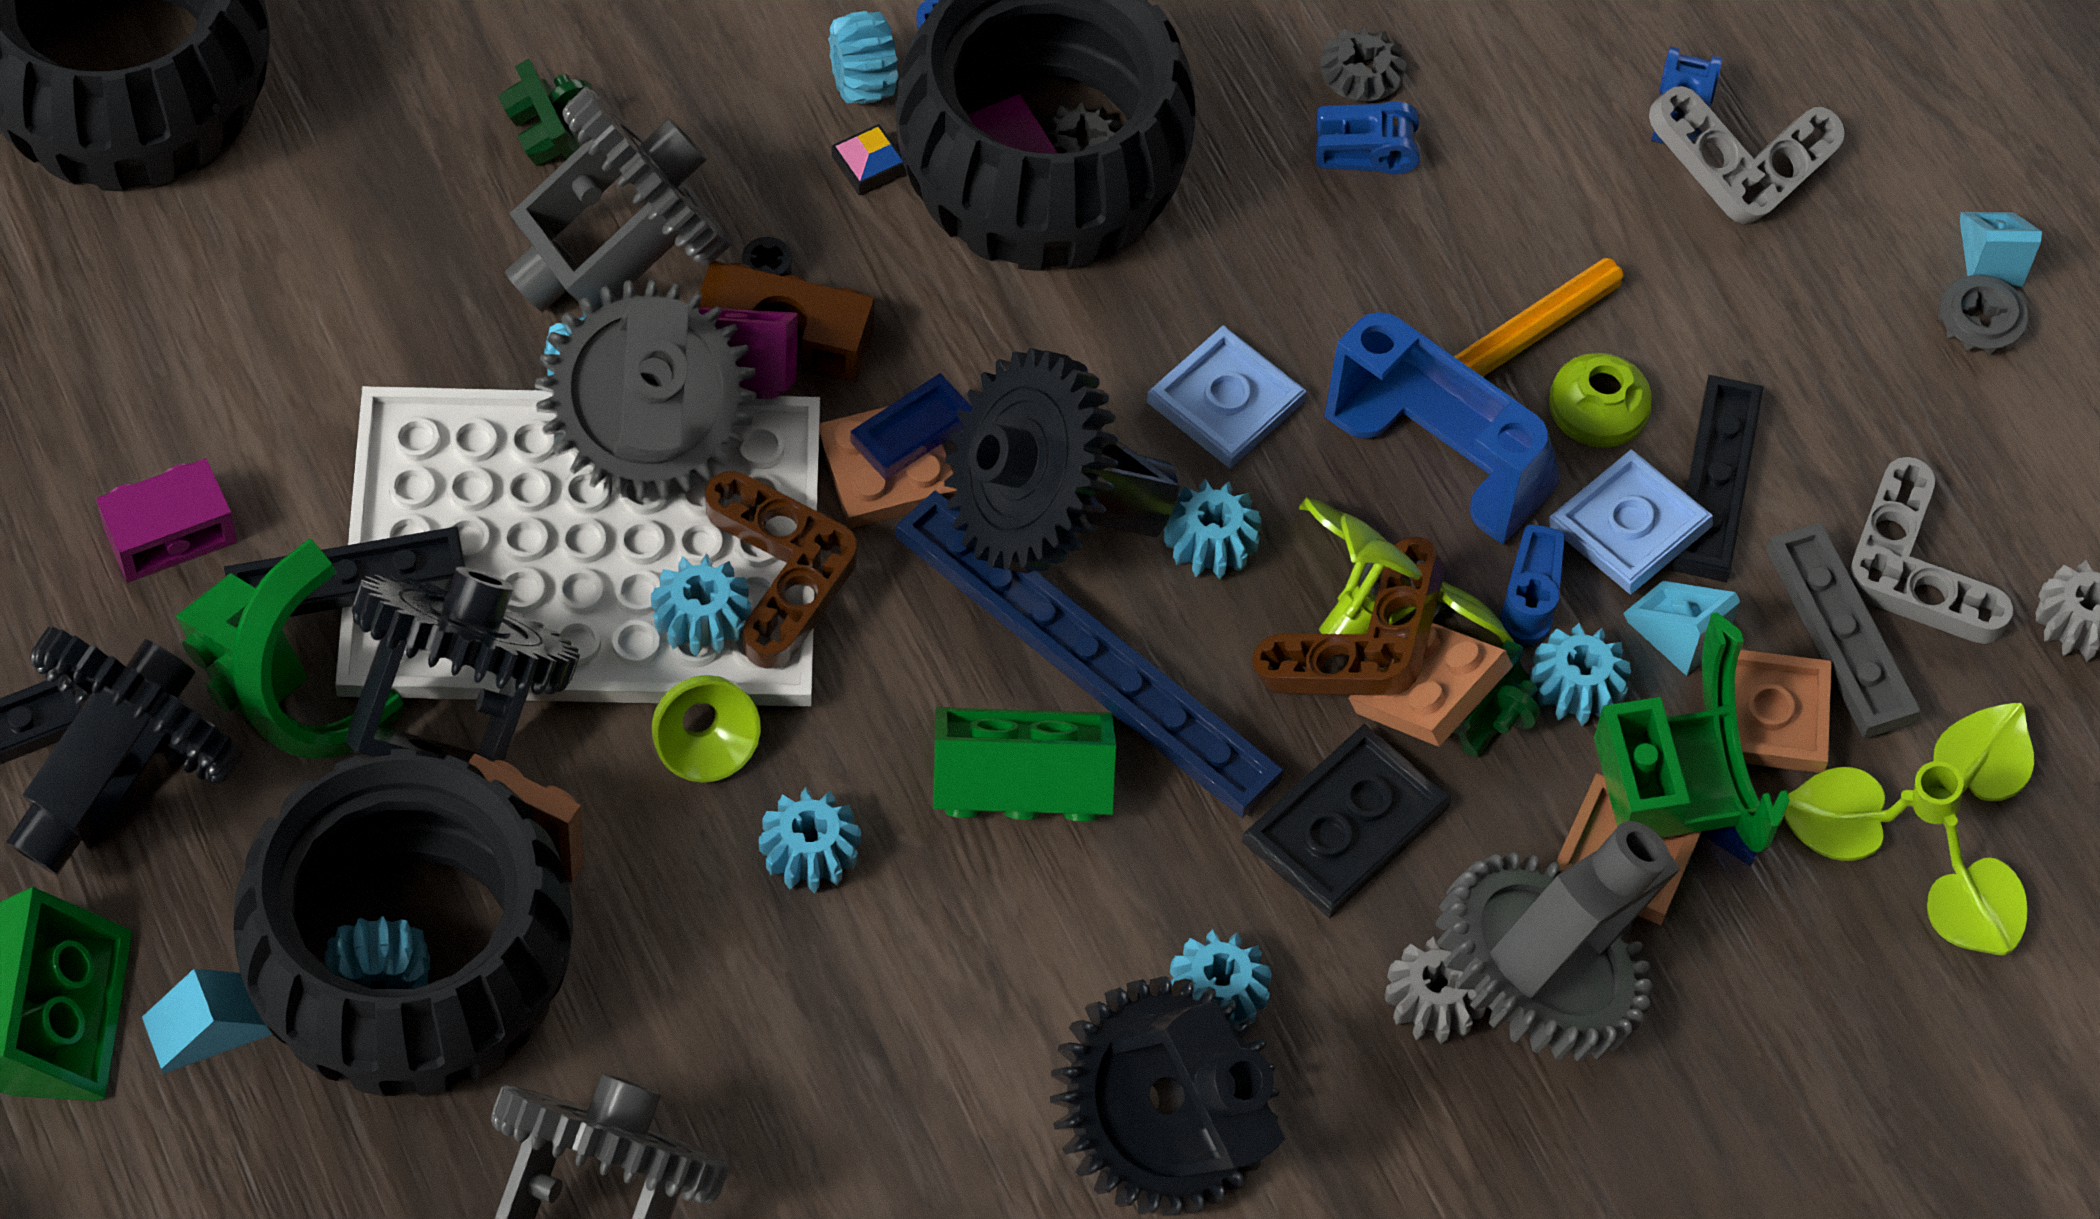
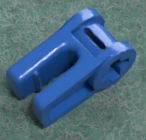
M1669 46L1659 93L1662 95L1673 87L1683 86L1692 89L1710 108L1723 57L1711 55V59L1706 60L1679 54L1680 48ZM1674 108L1670 115L1676 121L1678 112ZM1696 128L1687 137L1692 141L1703 132ZM1653 129L1651 141L1664 143Z
M1397 101L1383 104L1319 107L1316 114V131L1319 137L1316 144L1317 166L1324 169L1378 171L1393 175L1412 171L1418 166L1420 161V151L1418 145L1414 142V133L1419 127L1418 110L1410 104ZM1395 117L1398 118L1397 126H1393V118ZM1397 150V157L1394 159L1392 158V151Z
M1527 525L1524 529L1500 616L1501 623L1513 641L1522 646H1533L1541 643L1548 637L1552 627L1553 613L1559 601L1565 537L1564 533L1560 530L1539 525Z

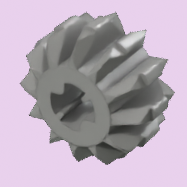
M2087 560L2079 564L2076 570L2063 565L2061 569L2056 571L2053 579L2045 582L2038 595L2040 600L2035 612V622L2046 626L2043 632L2044 642L2059 640L2063 643V656L2070 653L2073 649H2078L2087 662L2095 656L2097 651L2100 652V572H2093Z
M1434 936L1427 940L1424 951L1410 943L1403 951L1402 961L1395 960L1390 965L1387 978L1391 984L1386 987L1385 1001L1388 1005L1396 1006L1393 1015L1396 1025L1408 1022L1415 1024L1413 1028L1415 1040L1421 1038L1425 1034V1030L1434 1031L1435 1037L1441 1045L1448 1039L1450 1029L1463 1037L1469 1033L1473 1023L1472 1020L1482 1018L1486 1007L1474 1010L1470 1003L1477 995L1474 990L1457 989L1455 982L1463 975V972L1445 968L1443 962L1452 952L1441 950ZM1434 987L1442 989L1441 992H1433Z

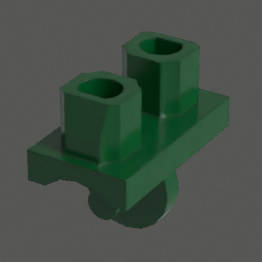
M527 59L515 66L521 81L498 95V98L508 117L516 127L539 115L541 119L539 123L518 134V139L525 153L536 166L560 154H563L568 159L580 148V145L574 133L570 130L569 124L564 120L563 109L584 87H588L590 90H593V88L586 80H571L568 74H561L554 79L556 88L552 90L548 81L540 78L533 62Z
M1508 640L1501 649L1506 651L1513 667L1453 732L1459 735L1463 752L1477 758L1481 756L1497 731L1502 734H1508L1513 726L1529 729L1535 725L1540 717V709L1532 699L1538 691L1537 686L1530 681V675L1523 669L1520 663V657L1524 653L1523 647Z

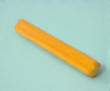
M1601 259L1454 357L1484 377L1619 288L1624 277L1623 270L1616 265L1613 259Z

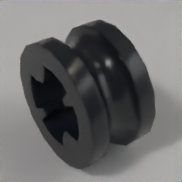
M759 237L750 241L744 248L742 264L748 265L754 270L780 276L792 275L791 250L780 239ZM762 260L765 264L769 265L776 261L777 268L772 270L769 266L765 265L758 269L757 262Z

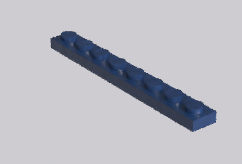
M936 490L896 525L895 537L1242 819L1281 781L1283 773L1281 767L1037 571L1020 573L988 566V561L978 560L973 557L975 549L964 547L961 543L966 532L954 530L952 525L960 512L948 510L947 503L949 501Z

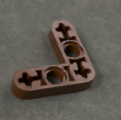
M725 471L715 475L705 488L706 515L710 522L733 536L786 562V565L749 615L743 627L744 652L748 660L756 666L765 669L778 668L793 658L853 572L857 563L856 538L853 532L843 524L746 474L736 471ZM735 494L741 496V504L732 502L728 507L721 506V497L729 500ZM749 512L755 514L752 522L749 521ZM776 516L788 517L797 525L796 530L787 536L772 535L766 531L764 526L771 518ZM834 545L841 548V555L833 553L823 564L822 575L817 571L821 562V549L829 551ZM806 585L811 587L817 596L811 603L797 606L787 601L784 594L792 586ZM779 615L784 619L780 626V642L771 640L766 646L761 645L759 635L764 637L770 636L778 625Z
M1410 537L1395 545L1417 565L1422 572V576L1419 580L1410 579V577L1385 566L1367 634L1281 633L1264 639L1256 647L1252 657L1253 667L1264 686L1272 692L1287 694L1395 695L1408 690L1416 682L1420 674L1444 577V565L1433 544L1426 538ZM1423 560L1425 563L1417 564V561ZM1403 606H1414L1417 608L1414 617L1409 622L1402 625L1389 624L1391 615L1397 609ZM1340 654L1349 655V661L1341 671L1334 674L1322 673V668L1329 658ZM1290 657L1292 661H1284V658ZM1367 657L1369 662H1365L1364 658ZM1399 658L1400 662L1392 663L1393 659ZM1272 666H1279V669L1273 670ZM1389 667L1388 671L1382 672V670L1380 669Z

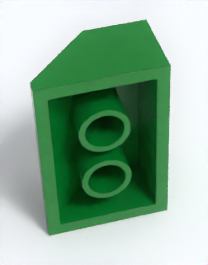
M936 707L933 809H945L946 815L957 818L976 817L980 815V811H1004L1006 817L1018 820L1038 818L1040 812L1064 813L1066 819L1079 822L1095 821L1099 819V814L1113 815L1116 742L1112 713Z
M31 887L0 902V1093L14 1097L100 1101L106 1097L132 930L35 887Z

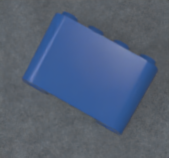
M1381 312L1367 314L1358 320L1337 342L1324 417L1344 432L1356 438L1368 439L1377 437L1385 432L1402 414H1405L1488 473L1489 476L1475 490L1471 497L1469 513L1473 522L1500 544L1504 545L1555 491L1559 484L1560 472L1545 423L1536 414L1400 318Z

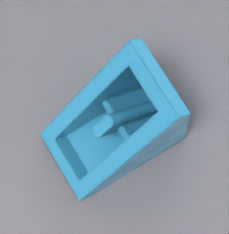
M1961 212L1960 227L1967 276L1986 275L1998 278L2012 287H2023L2041 244L2042 231L2015 212Z
M1662 581L1623 614L1627 622L1687 676L1702 664L1704 637L1711 613L1718 612L1733 624L1740 600L1736 592Z
M193 969L142 1016L163 1074L272 1035L254 1007L245 988L241 973Z

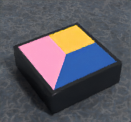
M880 124L832 145V158L858 195L906 174L900 152Z

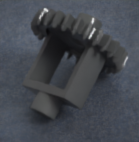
M584 87L563 109L565 122L569 124L572 132H579L578 141L584 144L509 213L532 246L505 271V274L532 305L541 312H545L566 291L578 302L586 297L598 308H601L600 290L602 287L608 286L615 297L618 298L623 293L625 281L631 280L634 283L674 245L677 247L686 246V255L693 257L695 262L701 265L711 264L733 242L725 232L726 230L716 221V217L684 182L708 160L693 140L670 118L645 140L601 96L599 97L594 90ZM620 177L617 182L618 187H624L631 183L638 191L633 198V204H639L643 200H647L648 203L579 266L557 235L588 206L596 204L601 199L602 193Z
M649 279L644 296H638L632 281L627 280L623 284L621 300L615 297L608 286L602 287L600 290L601 308H598L586 297L582 298L579 306L584 316L583 321L567 312L561 318L570 336L551 332L548 336L547 341L560 352V355H540L538 363L554 372V375L536 378L535 388L552 393L551 397L536 404L537 412L554 413L556 415L553 420L543 426L542 431L544 435L563 433L564 438L555 447L553 452L556 456L573 450L577 453L569 470L573 474L591 465L593 472L589 486L593 488L608 475L612 477V496L615 497L619 496L627 482H632L637 501L644 499L649 483H653L660 500L668 498L670 480H674L684 494L692 490L690 472H694L707 483L713 478L707 462L708 459L723 467L731 461L722 447V443L738 448L742 446L744 439L732 428V425L750 426L753 416L739 409L738 405L754 402L757 398V393L741 388L739 384L753 378L756 375L755 368L736 366V362L749 352V348L747 345L729 347L727 342L738 330L737 326L733 324L717 330L714 325L722 309L716 306L709 312L701 315L698 311L702 294L697 292L687 303H683L680 301V284L674 283L666 297H659L656 279ZM644 379L651 381L656 386L648 384Z
M1634 821L1621 823L1597 851L1558 875V862L1548 864L1539 873L1537 869L1539 858L1536 855L1526 857L1521 864L1520 857L1515 852L1505 855L1503 859L1500 855L1493 854L1487 857L1485 861H1476L1465 872L1461 873L1446 891L1447 895L1438 906L1443 913L1436 920V926L1445 932L1437 940L1439 947L1452 952L1443 963L1445 968L1463 972V975L1455 982V986L1457 989L1474 990L1477 995L1470 1003V1006L1474 1010L1489 1007L1492 1010L1489 1024L1493 1028L1504 1021L1507 1022L1510 1026V1040L1516 1043L1524 1033L1527 1034L1532 1051L1535 1053H1539L1548 1043L1555 1059L1561 1060L1569 1051L1577 1062H1582L1590 1053L1596 1060L1600 1059L1608 1050L1615 1052L1637 1030L1643 1022V1015L1650 1007V999L1647 996L1651 993L1653 984L1649 979H1643L1648 974L1650 964L1645 960L1633 962L1641 953L1643 944L1640 941L1627 944L1623 943L1622 940L1630 932L1631 923L1680 869L1668 852L1661 837L1648 826Z
M601 1073L588 1108L568 1100L563 1101L545 1093L540 1094L530 1089L525 1090L516 1086L504 1085L501 1086L491 1115L492 1125L497 1131L502 1132L505 1136L514 1135L517 1142H522L495 1219H535L542 1200L551 1204L554 1203L560 1196L562 1180L551 1176L557 1158L564 1153L566 1148L577 1151L576 1165L578 1167H581L586 1162L588 1156L599 1159L601 1161V1175H606L612 1165L624 1168V1182L626 1184L634 1179L636 1172L647 1176L632 1219H671L680 1193L686 1201L694 1198L697 1203H712L722 1192L731 1165L720 1160L717 1156L706 1153L702 1149L689 1146L688 1143L669 1138L666 1134L649 1130L662 1094L646 1086L606 1073Z

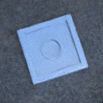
M1223 325L1148 391L1147 403L1231 469L1305 402L1307 391Z
M1632 449L1549 517L1550 528L1562 531L1566 542L1630 595L1713 526V515Z

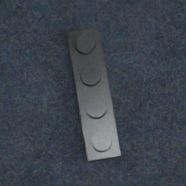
M1822 522L1770 537L1765 550L1822 660L1831 661V677L1863 739L1916 723L1921 711Z

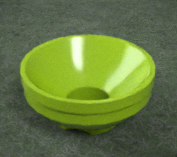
M1589 353L1573 358L1557 373L1549 393V408L1557 426L1567 436L1577 442L1592 447H1615L1630 442L1645 428L1651 413L1652 393L1647 379L1634 364L1612 354ZM1607 373L1614 376L1620 382L1621 389L1614 394H1602L1592 388L1589 379L1595 374Z
M713 675L694 676L672 687L661 698L654 711L652 720L653 743L659 758L666 768L683 779L701 783L718 781L740 770L752 757L761 733L760 717L757 708L747 692L734 682ZM706 703L714 707V721L706 730L691 732L683 727V716L692 705Z

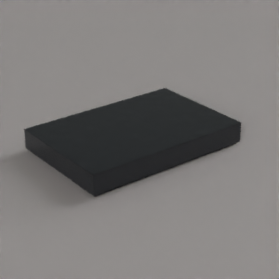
M1363 724L1243 834L1242 843L1330 919L1449 808L1451 797L1368 726Z

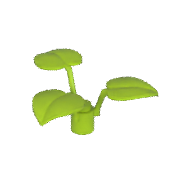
M1306 497L1299 506V510L1310 511L1323 526L1344 539L1349 550L1351 562L1355 563L1345 589L1337 598L1339 602L1319 627V631L1322 634H1367L1376 600V595L1370 591L1385 566L1416 580L1420 579L1422 572L1406 554L1390 542H1387L1365 522L1348 513L1336 510L1322 501ZM1374 563L1362 585L1359 586L1358 584L1366 564ZM1442 581L1438 597L1439 602L1447 604L1461 615L1492 631L1500 637L1503 644L1507 640L1514 642L1499 618L1489 607L1464 590ZM1403 606L1397 609L1391 615L1389 624L1393 625L1414 611L1416 607Z
M2010 703L1986 708L1966 716L1951 725L1938 739L1934 749L1933 761L1923 765L1917 772L1914 790L1902 791L1901 798L1888 810L1882 811L1885 804V794L1879 782L1866 771L1853 767H1838L1825 770L1814 775L1799 788L1788 794L1790 802L1784 819L1790 829L1809 848L1834 860L1855 861L1875 854L1883 844L1884 835L1881 822L1893 821L1908 806H1913L1915 813L1925 822L1943 824L1947 832L1952 867L1956 874L1940 877L1929 891L1926 908L1933 928L1946 941L1973 951L2003 956L2012 953L2019 945L2027 922V900L2023 885L2017 874L2008 865L1996 858H1982L1966 869L1962 859L1956 815L1960 810L1962 794L1967 788L1976 797L1984 801H2001L2017 795L2029 783L2034 768V751L2022 703Z

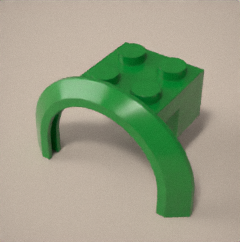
M310 538L275 565L256 588L230 573L175 617L187 637L182 641L184 650L197 666L206 671L210 682L206 684V689L214 702L222 710L230 712L234 709L239 712L245 721L265 740L286 753L302 758L324 759L354 751L345 740L354 713L342 720L327 725L306 726L283 713L278 705L279 702L309 679L289 643L283 627L297 606L337 573L330 560ZM390 691L379 726L387 728L403 715L404 702L399 694L396 693L393 696Z
M1718 612L1711 613L1703 644L1702 681L1705 711L1666 717L1661 697L1604 705L1594 735V742L1617 827L1626 821L1639 822L1651 828L1662 838L1735 826L1739 836L1753 852H1763L1770 847L1790 800L1787 790L1779 793L1772 806L1769 793L1763 794L1761 801H1759L1753 789L1741 748L1735 703L1736 666L1744 640L1741 630Z

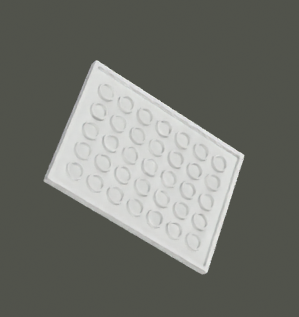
M362 386L348 545L458 526L465 567L496 576L514 587L506 611L521 613L524 615L523 619L544 624V629L557 631L560 633V638L570 640L572 642L571 646L579 649V661L572 680L565 690L551 695L543 691L541 694L536 695L530 687L526 701L659 703L661 698L681 681L694 676L713 675L723 677L737 684L747 692L755 705L811 706L814 628L788 663L778 668L770 669L756 666L748 660L744 652L743 634L739 641L724 638V648L720 654L710 645H702V650L695 658L690 651V643L687 642L672 649L671 644L668 643L667 633H658L655 628L653 619L655 611L651 608V593L654 588L660 587L659 577L663 569L678 572V563L682 556L693 566L701 565V560L706 553L712 559V567L714 568L730 561L734 568L735 577H745V581L748 584L749 596L747 598L751 602V613L786 565V562L733 536L710 522L706 515L705 488L708 482H704L694 472H690L692 490L685 494L674 480H670L669 496L667 499L660 500L653 483H649L644 499L637 501L632 482H627L619 496L615 497L612 496V477L607 475L593 488L589 486L593 472L591 465L573 474L569 470L577 453L573 450L556 456L553 452L555 447L564 438L563 433L544 435L542 428L553 420L556 415L554 413L537 412L536 410L538 402L552 396L550 392L541 390ZM779 396L772 399L756 398L754 402L738 405L739 409L753 416L750 426L732 425V428L744 439V442L740 448L721 444L731 461L723 467L708 459L707 462L713 477L725 471L740 472L817 511L820 397ZM735 494L729 500L721 497V506L728 507L732 502L741 504L740 495ZM749 512V521L752 522L754 520L755 514ZM776 516L771 518L764 527L772 535L787 536L796 530L797 525L788 517ZM795 585L785 592L784 597L791 604L797 606L807 605L814 600L815 591L806 585ZM353 606L342 608L335 683L337 697H360L379 640L376 641L371 637V631L363 632L360 626L354 622ZM779 615L778 625L772 634L768 637L759 635L761 645L766 646L771 640L780 642V626L784 619ZM407 645L391 688L393 696L397 693L401 698L477 700L482 688L498 693L500 691L496 686L497 675L487 671L480 683L475 682V669L471 666H462L460 672L453 676L450 659L440 658L438 663L431 668L428 665L429 651L419 649L415 657L409 659L406 655Z

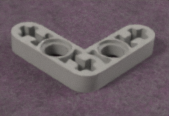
M1683 86L1669 89L1654 101L1649 112L1650 123L1656 134L1726 215L1741 224H1752L1774 209L1840 147L1845 134L1841 120L1833 111L1824 107H1814L1794 120L1753 158L1692 89ZM1677 106L1684 113L1678 122L1670 115ZM1815 127L1819 128L1823 135L1819 138V141L1806 150L1800 142L1810 135ZM1696 128H1699L1703 133L1691 141L1687 136L1694 132ZM1704 143L1714 144L1721 150L1724 157L1722 168L1712 167L1705 161L1702 154ZM1774 153L1784 154L1790 159L1794 170L1792 178H1785L1775 171L1772 164ZM1760 181L1766 188L1754 197L1748 205L1742 196L1747 189Z
M1903 457L1894 460L1885 470L1848 570V574L1864 603L1969 641L1981 644L1994 643L2002 638L2013 616V605L2010 598L1994 586L1910 557L1935 487V476L1932 469L1917 458ZM1903 479L1914 483L1906 505L1895 502ZM1885 520L1894 521L1903 527L1906 537L1900 540L1887 539L1878 532L1876 524ZM1871 568L1882 572L1879 582L1868 579ZM1900 577L1907 579L1902 593L1896 591ZM1919 585H1932L1942 592L1945 601L1937 605L1926 604L1919 600L1914 588ZM1957 597L1963 599L1958 613L1951 611ZM1980 607L1991 611L1989 622L1978 619Z

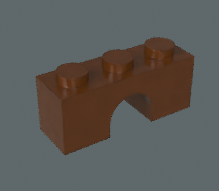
M714 261L709 264L699 292L702 294L700 307L715 308L718 306L725 309L798 313V334L802 336V370L854 383L857 382L874 329V297L862 295L860 292L850 288L836 289L810 283L794 275L780 276L754 270L742 263L728 264Z

